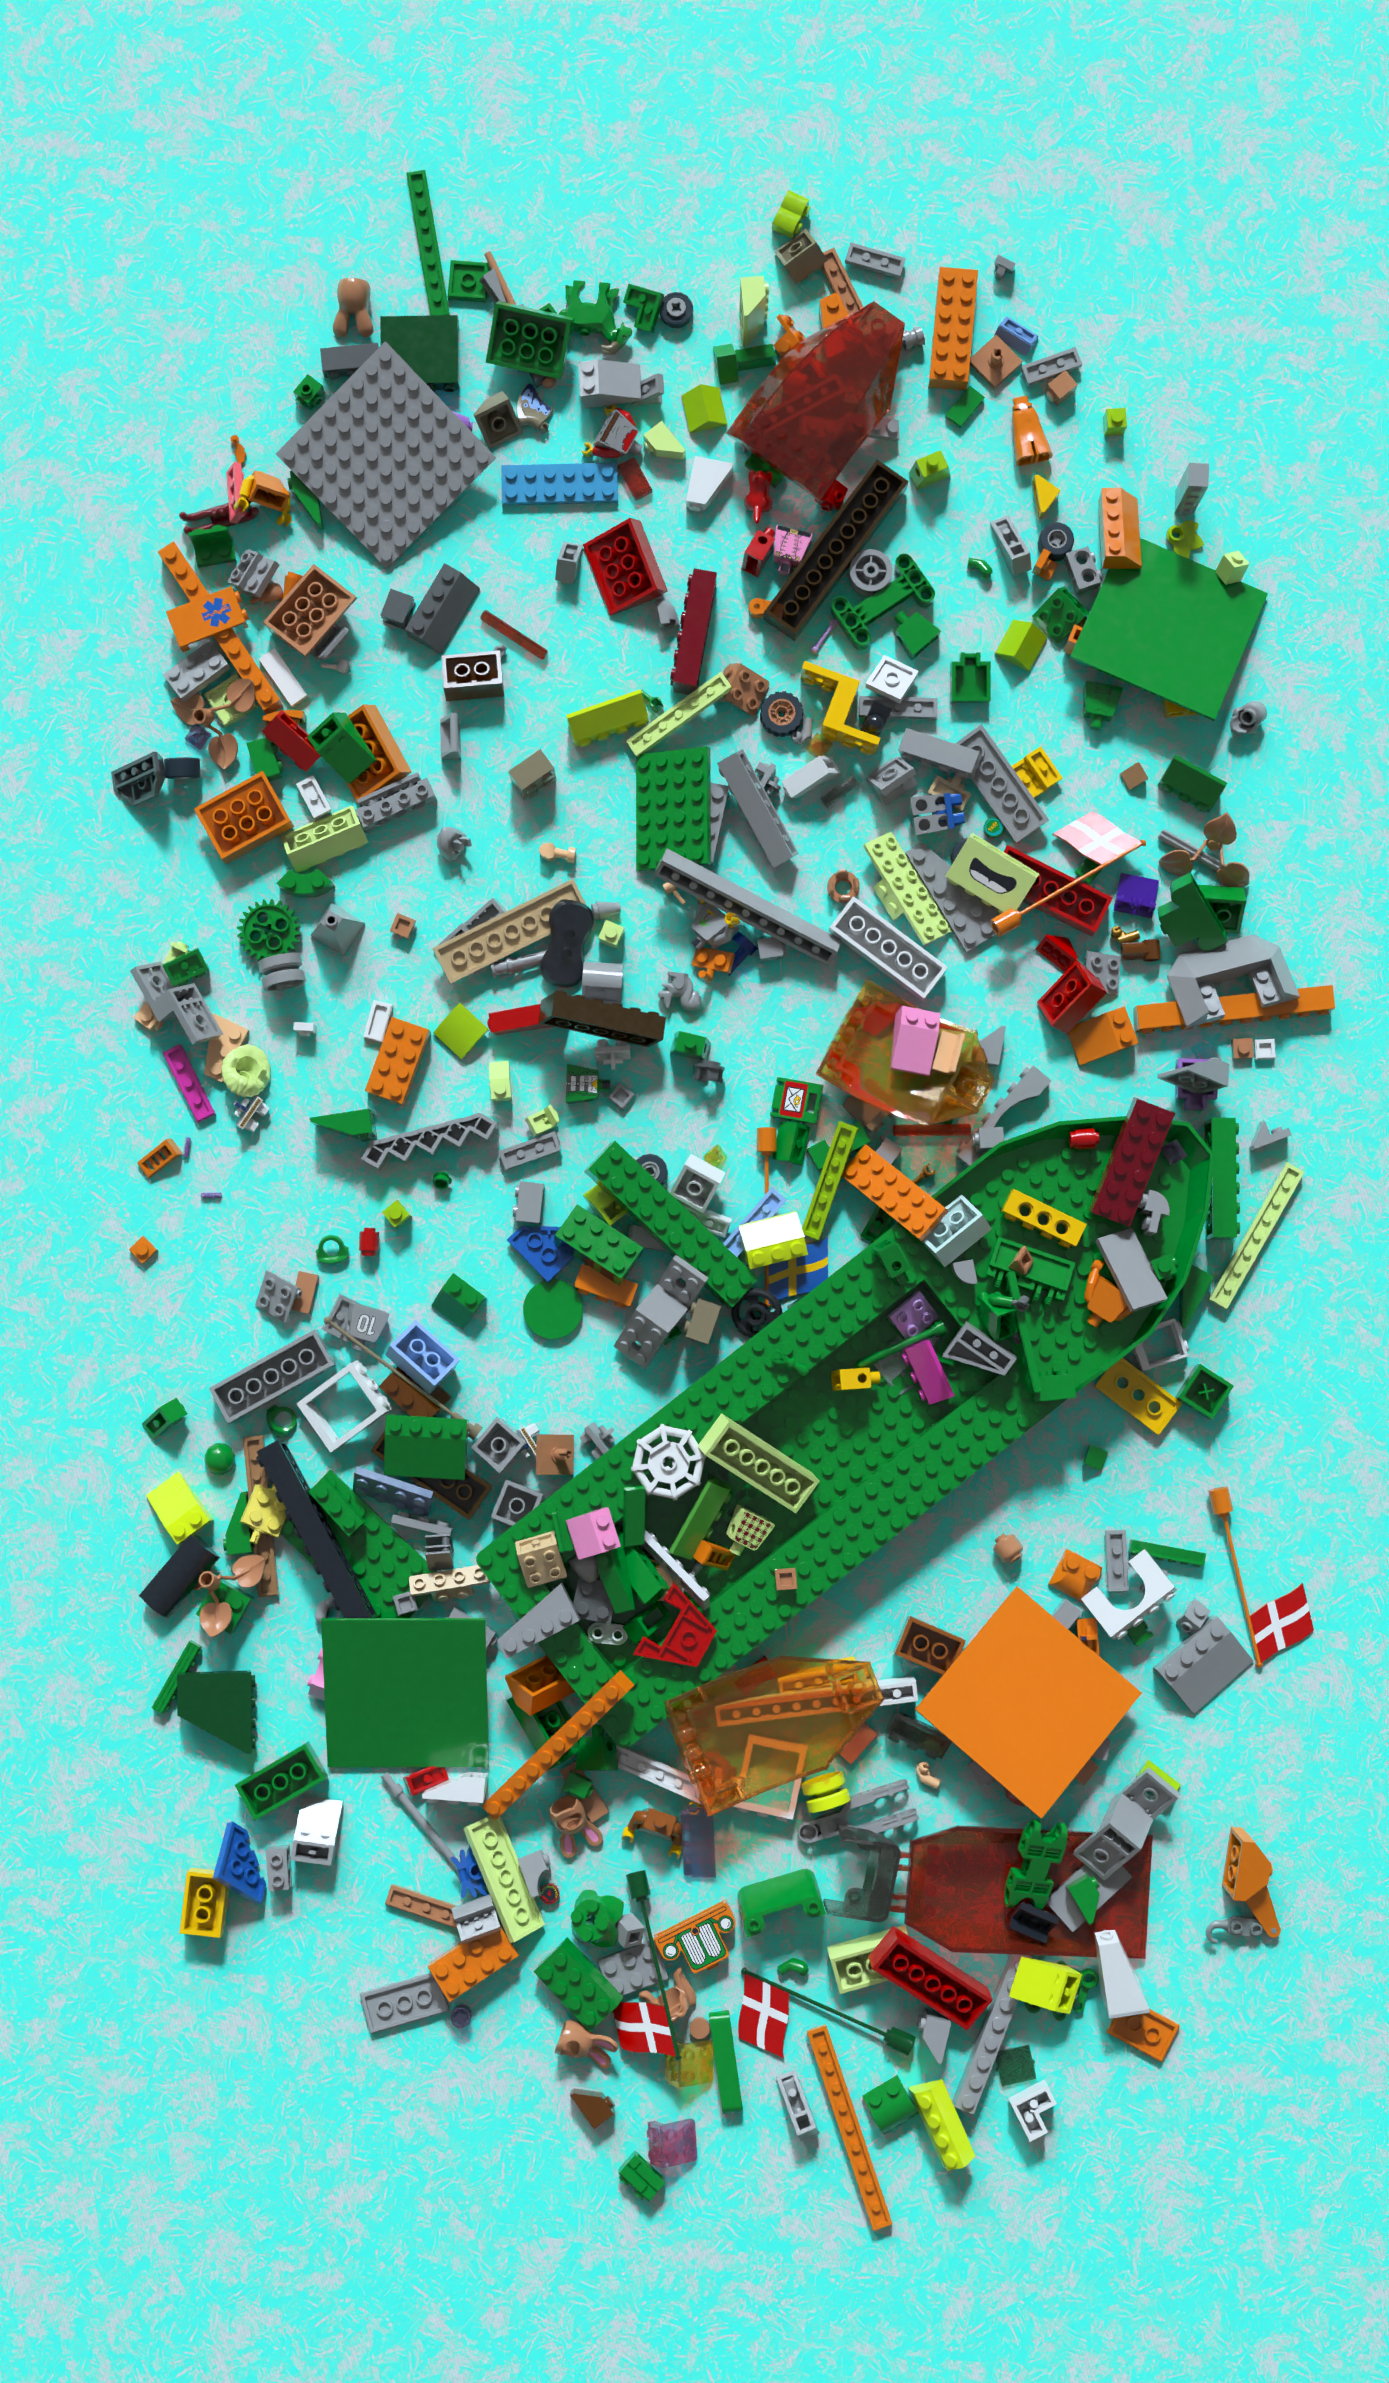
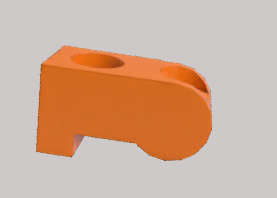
M760 598L752 599L748 607L749 614L756 619L763 618L764 611L772 601ZM778 603L772 613L782 619L784 605Z

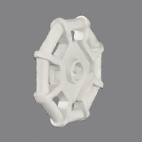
M661 1424L659 1428L636 1441L637 1448L631 1471L635 1473L642 1486L645 1487L647 1495L653 1494L671 1498L675 1501L695 1486H700L704 1461L707 1456L699 1449V1444L693 1437L691 1430L686 1431ZM667 1435L682 1439L680 1443L667 1441ZM658 1437H662L663 1442L652 1448L648 1445ZM686 1442H688L695 1455L689 1456L683 1447ZM644 1449L650 1452L648 1464H641ZM665 1457L674 1459L672 1468L663 1465ZM696 1460L694 1474L691 1475L687 1473L689 1463ZM648 1468L655 1478L651 1483L644 1474V1469ZM683 1477L690 1480L676 1489L675 1482ZM658 1481L665 1482L671 1485V1490L655 1486Z

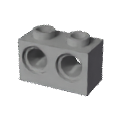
M1087 546L1066 553L1064 562L1076 595L1097 589L1102 581V575L1094 564L1096 559L1093 551L1090 552ZM1076 559H1084L1085 564H1079ZM1083 576H1089L1092 582H1085Z
M290 1845L269 1846L266 1849L268 1890H289L293 1886Z

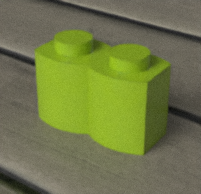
M788 190L772 222V230L791 239L795 234L798 235L803 225L801 221L803 217L807 218L811 209L809 199Z

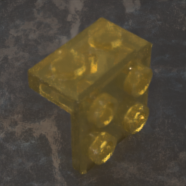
M705 2040L686 2044L677 2042L680 2056L682 2055L679 2061L675 2060L674 2056L664 2054L666 2058V2083L681 2088L713 2081L712 2041Z

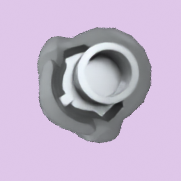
M1255 700L1246 703L1242 707L1235 708L1230 721L1231 731L1235 734L1255 733L1257 727L1267 717V709L1264 704Z

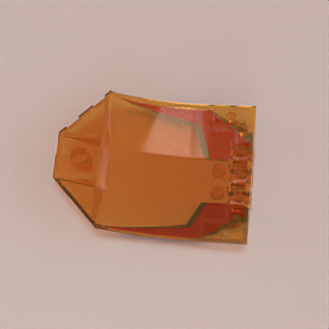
M866 979L843 1018L815 1074L880 1110L925 1126L977 1114L994 1082L993 1074L990 1073L987 1065L988 1060L984 1049L981 1048L978 1040L977 1029L972 1030L940 1018L937 1042L941 1031L955 1035L965 1034L956 1071L950 1075L930 1070V1075L924 1076L890 1069L895 1015L902 1006L920 1008Z

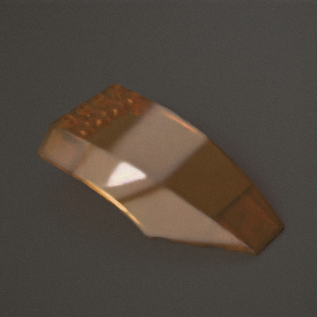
M779 1656L722 1676L669 1699L664 1703L668 1724L695 1795L707 1816L710 1817L763 1792L802 1777L827 1770L830 1767L829 1764L843 1751L844 1746L852 1740L866 1719L871 1717L875 1708L880 1706L884 1698L869 1661Z

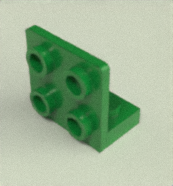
M216 525L212 529L207 530L198 528L188 533V537L194 546L198 568L237 561L233 538L226 526Z
M1064 586L1058 588L1032 615V618L1058 644L1072 631L1074 624L1078 625L1081 621L1087 619L1089 612Z

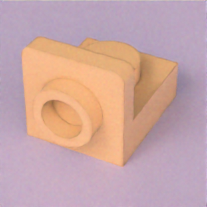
M146 1002L133 1017L153 1033L155 1030H160L164 1025V1021L159 1022L150 1005Z

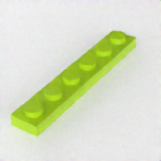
M841 1121L838 1122L802 1227L804 1235L818 1240L821 1238L858 1128Z

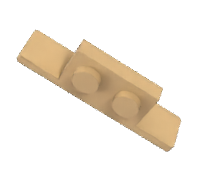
M478 1565L409 1577L411 1596L431 1593L434 1602H446L453 1598H467L470 1595H474L473 1586L490 1583V1580Z

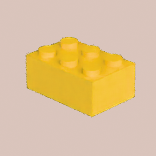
M191 1867L187 1871L180 1934L217 1938L224 1934L229 1888L213 1879L215 1870Z

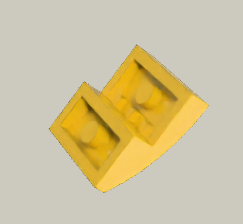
M1041 746L1012 765V768L1034 798L1063 779Z

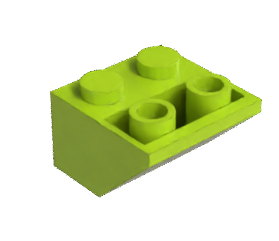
M598 1185L582 1195L598 1218L608 1225L613 1224L627 1213Z

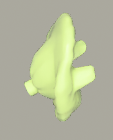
M249 1044L239 1046L230 1051L222 1061L223 1082L232 1093H236L239 1096L253 1097L258 1095L270 1081L268 1058L264 1051L257 1046Z

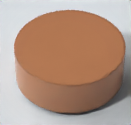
M704 2017L694 2018L690 2023V2033L696 2039L705 2038L710 2031L707 2019Z

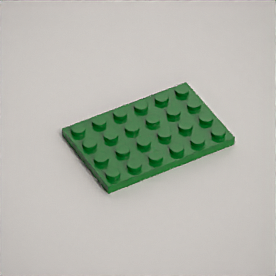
M709 747L647 753L636 757L637 871L656 870L666 849L700 866L711 865V762Z

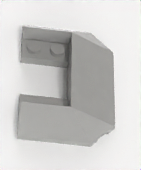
M1253 934L1227 941V943L1209 951L1200 948L1179 954L1167 975V979L1186 1028L1225 1017V1012L1213 985L1217 982L1249 975L1262 1008L1300 998L1280 947Z

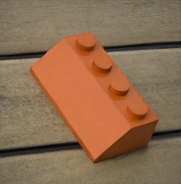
M1101 488L1098 505L1102 569H1141L1138 499L1122 488Z

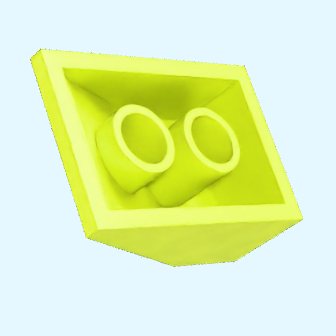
M179 1471L146 1495L165 1529L176 1544H182L190 1534L194 1535L214 1520Z

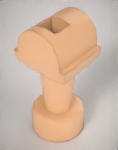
M551 842L544 843L539 848L540 856L547 860V862H551L555 858H567V862H575L576 848L569 847L567 851L555 848V845Z

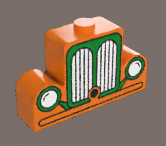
M727 1899L655 1934L654 1941L661 1955L666 1960H675L679 1956L680 1951H682L693 1973H697L705 1968L711 1970L719 1965V1961L729 1956L728 1947L720 1931L728 1933L735 1927V1916Z

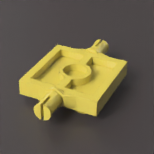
M258 1484L255 1485L240 1520L241 1523L248 1525L254 1530L249 1540L253 1544H258L261 1534H268L277 1538L287 1517L285 1514L287 1509L284 1503H280L275 1495L277 1490L274 1484L271 1489Z

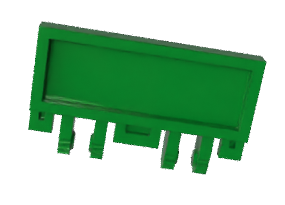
M1001 1237L997 1238L986 1276L994 1278L998 1270L993 1289L998 1290L1000 1288L1003 1275L1005 1276L1007 1272L1015 1271L1009 1268L1017 1252L1025 1245ZM1026 1246L1034 1261L1025 1275L1015 1271L1016 1277H1019L1017 1281L1018 1287L1033 1291L1036 1283L1037 1286L1032 1302L1036 1304L1039 1301L1041 1289L1048 1290L1044 1301L1045 1307L1049 1308L1054 1290H1057L1055 1299L1063 1302L1075 1262ZM1006 1286L1005 1293L1009 1294L1008 1287Z

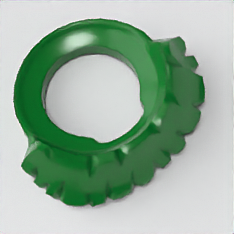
M327 1235L320 1240L316 1250V1257L318 1261L324 1264L341 1263L347 1259L349 1247H346L338 1236ZM333 1240L338 1243L339 1251L337 1255L329 1256L324 1251L323 1245L326 1241Z
M273 1405L267 1410L266 1420L270 1431L276 1437H286L296 1424L294 1411L288 1407H278L277 1405ZM283 1411L290 1413L292 1416L291 1425L285 1428L278 1427L274 1423V1418Z

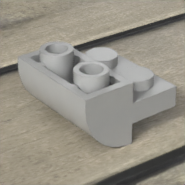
M247 549L241 556V560L232 571L227 582L249 597L254 598L256 596L260 598L278 569L279 564L274 560L263 557L258 552Z
M584 961L582 995L588 1000L601 999L606 1004H621L623 964Z
M1149 1190L1142 1195L1137 1207L1140 1208L1139 1214L1147 1215L1141 1223L1143 1235L1151 1237L1156 1234L1159 1220L1166 1218L1170 1213L1169 1204L1165 1197L1153 1190Z
M490 1894L451 1908L462 1944L501 1931Z

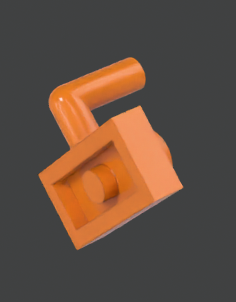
M702 947L700 950L696 949L692 966L707 969L706 972L704 970L699 971L698 975L704 981L710 983L713 979L714 971L731 973L735 954Z

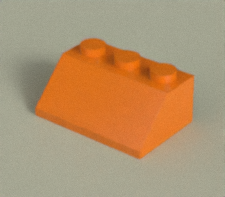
M547 1655L505 1676L516 1705L530 1716L575 1693L574 1689Z

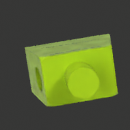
M941 450L916 460L909 472L916 490L950 477L949 467Z

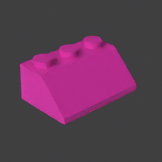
M923 1340L903 1349V1361L906 1366L910 1365L912 1370L910 1376L914 1384L918 1383L920 1391H918L922 1402L926 1401L930 1405L955 1396L930 1340Z

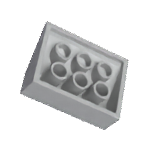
M1212 1615L1203 1623L1199 1630L1189 1635L1153 1668L1190 1711L1195 1714L1254 1660L1217 1616Z

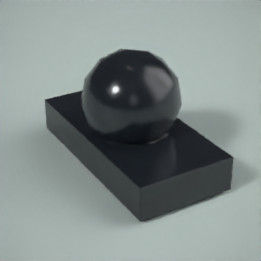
M874 700L860 730L879 737L892 708Z

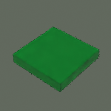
M451 260L448 300L486 303L487 291L479 280L489 272V264Z

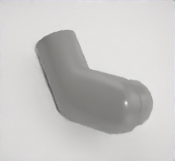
M803 719L802 729L798 732H793L791 736L794 743L802 744L811 737L813 719Z
M333 1596L317 1605L315 1620L319 1624H321L322 1618H328V1609L334 1606L332 1600H334Z

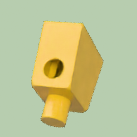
M870 1368L831 1371L832 1391L871 1388V1384L880 1383L879 1371L870 1372Z

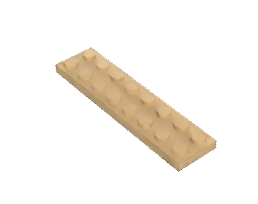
M574 879L432 948L449 983L451 984L550 935L549 915L556 903L563 900H573L586 905Z

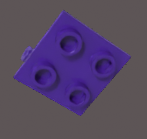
M1121 873L1113 911L1152 919L1153 911L1156 908L1155 900L1159 880Z

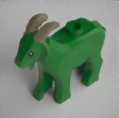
M574 280L573 286H565L568 309L561 310L559 315L575 318L573 332H579L583 336H589L590 333H601L610 343L608 346L601 345L603 354L613 355L617 353L627 343L633 332L631 328L625 327L624 322L621 323L620 328L615 326L613 303L618 297L619 289H610V283L599 282L596 304L582 303L579 296L580 292L585 288V281Z

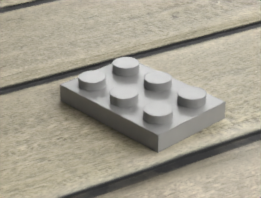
M209 640L165 672L163 676L181 700L185 702L231 667Z
M649 1940L640 1945L632 1946L598 1959L603 1976L622 1996L659 1982ZM654 1941L662 1980H666L669 1976L661 1953Z

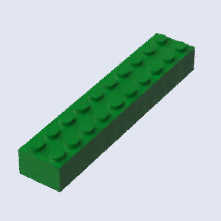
M616 1141L611 1142L584 1171L673 1257L675 1255L679 1256L708 1277L704 1287L726 1308H732L759 1279Z

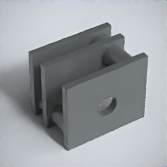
M390 589L380 614L383 622L405 630L416 604L413 599L414 597Z
M451 1534L425 1535L427 1544L425 1546V1556L428 1570L454 1569L452 1561L454 1549Z

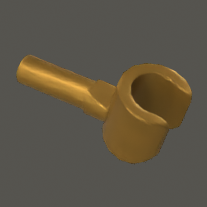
M927 1164L923 1167L922 1173L912 1182L917 1184L925 1177H931L936 1170L928 1173L926 1168L930 1164Z

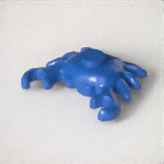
M469 1846L466 1856L463 1849L460 1850V1862L455 1857L450 1859L455 1865L459 1876L461 1897L464 1898L466 1896L467 1888L474 1898L477 1897L475 1889L480 1894L486 1896L488 1893L482 1887L487 1888L471 1847Z

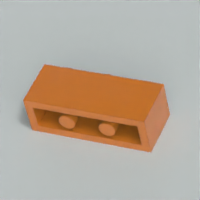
M584 1264L581 1265L574 1285L575 1288H578V1293L587 1296L589 1293L597 1295L595 1299L606 1303L608 1299L615 1302L614 1306L626 1309V1306L631 1307L639 1284L626 1279L619 1286Z

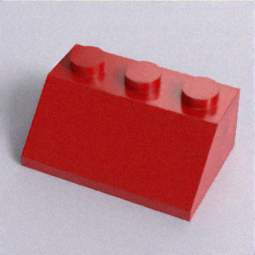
M1076 960L1037 1003L1051 1026L1068 1034L1107 994V991L1100 980L1081 962Z

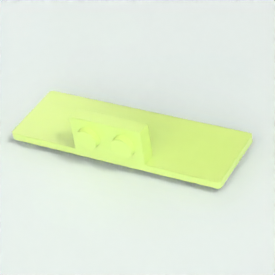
M892 832L863 845L883 878L873 889L892 920L905 914L923 945L952 931Z

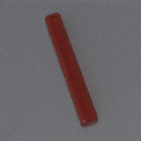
M483 611L480 616L483 622L541 660L547 656V649L489 611Z
M970 1124L893 1125L894 1136H969L971 1134Z

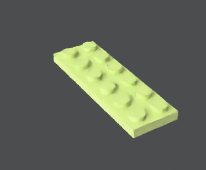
M488 1815L463 1828L509 1942H516L544 1926L545 1923L536 1901L531 1898L517 1855L501 1816L495 1821Z

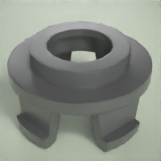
M698 1060V1063H693L692 1066L694 1067L692 1079H697L699 1082L715 1081L717 1084L723 1082L722 1076L725 1067L720 1066L721 1063Z

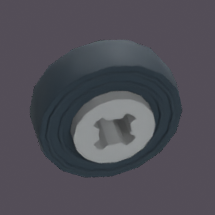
M681 292L667 294L663 299L659 312L661 320L671 328L684 327L693 317L692 301Z

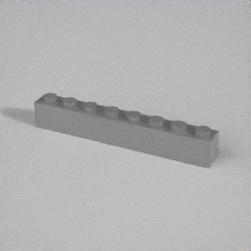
M1013 1947L952 2100L954 2107L973 2115L1018 2002L1017 1999L1009 1997L1020 1959L1021 1957L1033 1959L1030 1954Z

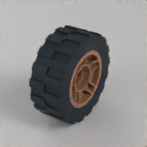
M786 691L770 694L761 706L760 720L763 723L764 729L776 737L790 736L793 732H796L803 720V709L799 699L793 696L792 693H786ZM783 711L785 716L780 717L778 714Z

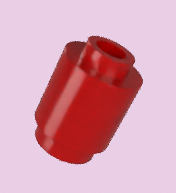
M1094 1128L1076 1129L1074 1132H1069L1070 1148H1075V1150L1095 1149L1096 1144H1099V1133L1095 1132Z
M364 1228V1231L359 1232V1251H361V1256H377V1251H379V1232H375L376 1228Z

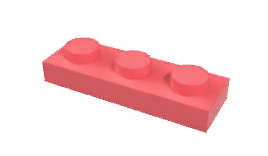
M234 462L227 470L226 477L229 519L231 523L237 524L245 516L246 510L242 513L243 508L240 505L234 510V504L240 498L239 493L244 479L241 463Z

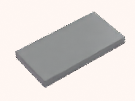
M1132 1228L1098 1238L1095 1241L1130 1312L1164 1302L1168 1299Z
M1097 1852L1100 1856H1106L1102 1852ZM1083 1864L1049 1896L1046 1903L1069 1929L1074 1932L1086 1919L1066 1885L1086 1873L1090 1878L1094 1876L1100 1886L1097 1889L1100 1894L1097 1909H1099L1132 1878L1123 1866L1103 1880L1088 1866Z
M431 1972L360 1993L370 2034L449 2011L446 1996Z

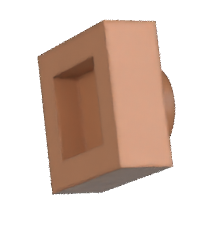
M397 913L390 932L409 939L416 920Z
M1253 1038L1231 1040L1232 1059L1254 1058Z
M795 1568L775 1569L776 1590L797 1589Z

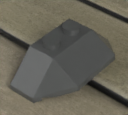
M152 752L111 772L114 792L120 794L133 806L157 797L166 778L163 757L158 752Z

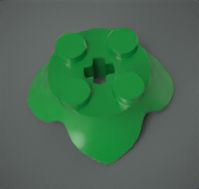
M593 1890L582 1891L575 1902L574 1911L571 1913V1925L575 1937L581 1942H590L601 1948L615 1946L618 1939V1931L615 1928V1924L622 1917L624 1902L611 1895L598 1896ZM592 1916L596 1917L594 1923L592 1922Z

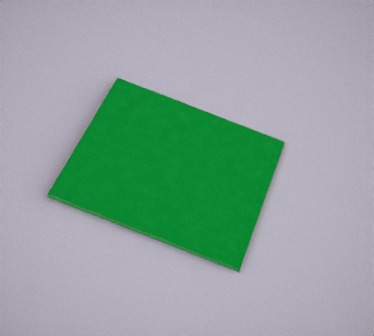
M1140 538L1141 569L1108 570L1070 658L1214 721L1268 593L1241 581L1225 585L1215 572L1216 570Z
M485 1618L321 1619L328 1767H489Z

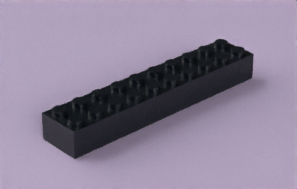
M277 1440L258 1450L256 1459L261 1467H265L268 1473L266 1478L271 1486L274 1484L277 1490L275 1495L278 1501L284 1503L287 1509L285 1510L289 1521L293 1520L296 1526L294 1531L299 1539H303L306 1554L308 1557L312 1556L315 1562L313 1567L318 1575H322L324 1579L322 1583L327 1593L331 1592L334 1598L332 1603L335 1609L341 1611L344 1616L343 1618H377V1613L318 1502L308 1492L310 1487L285 1440Z

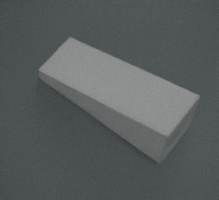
M494 268L483 275L479 281L494 303L498 301L506 302Z

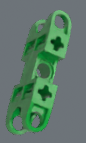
M1034 1818L1029 1820L1018 1845V1850L1024 1858L1021 1868L1011 1867L1005 1883L1004 1902L1007 1908H1014L1022 1899L1031 1898L1030 1904L1040 1910L1043 1909L1054 1884L1049 1873H1047L1051 1862L1061 1863L1066 1849L1068 1833L1065 1823L1059 1822L1049 1832L1041 1833L1040 1820Z

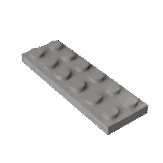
M982 724L955 743L980 752L982 758L972 780L1016 843H1019L1049 821Z

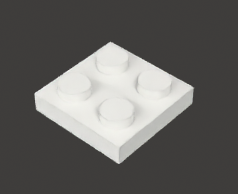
M884 655L866 682L865 688L900 704L918 677L919 671Z

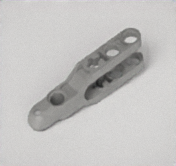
M907 1779L898 1780L851 1795V1800L843 1804L839 1810L801 1823L798 1827L799 1838L803 1842L812 1843L845 1832L863 1838L918 1820L919 1817L915 1808L858 1826H852L846 1820V1813L849 1809L875 1802L874 1800L887 1795L891 1797L896 1792L910 1789Z

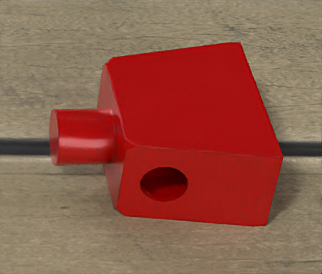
M766 527L763 532L760 530L756 532L744 552L741 570L757 578L760 576L773 550L774 535L776 534L773 529Z

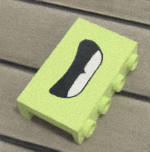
M971 833L945 876L951 884L955 886L960 885L965 888V892L969 895L980 897L981 901L987 906L991 907L993 905L998 908V912L1001 914L1010 908L1014 911L1018 909L1039 873Z

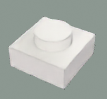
M294 1022L293 1030L299 1036L310 1037V1034H316V1025L314 1023Z

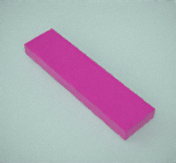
M179 1044L163 1052L197 1123L216 1115L182 1045Z

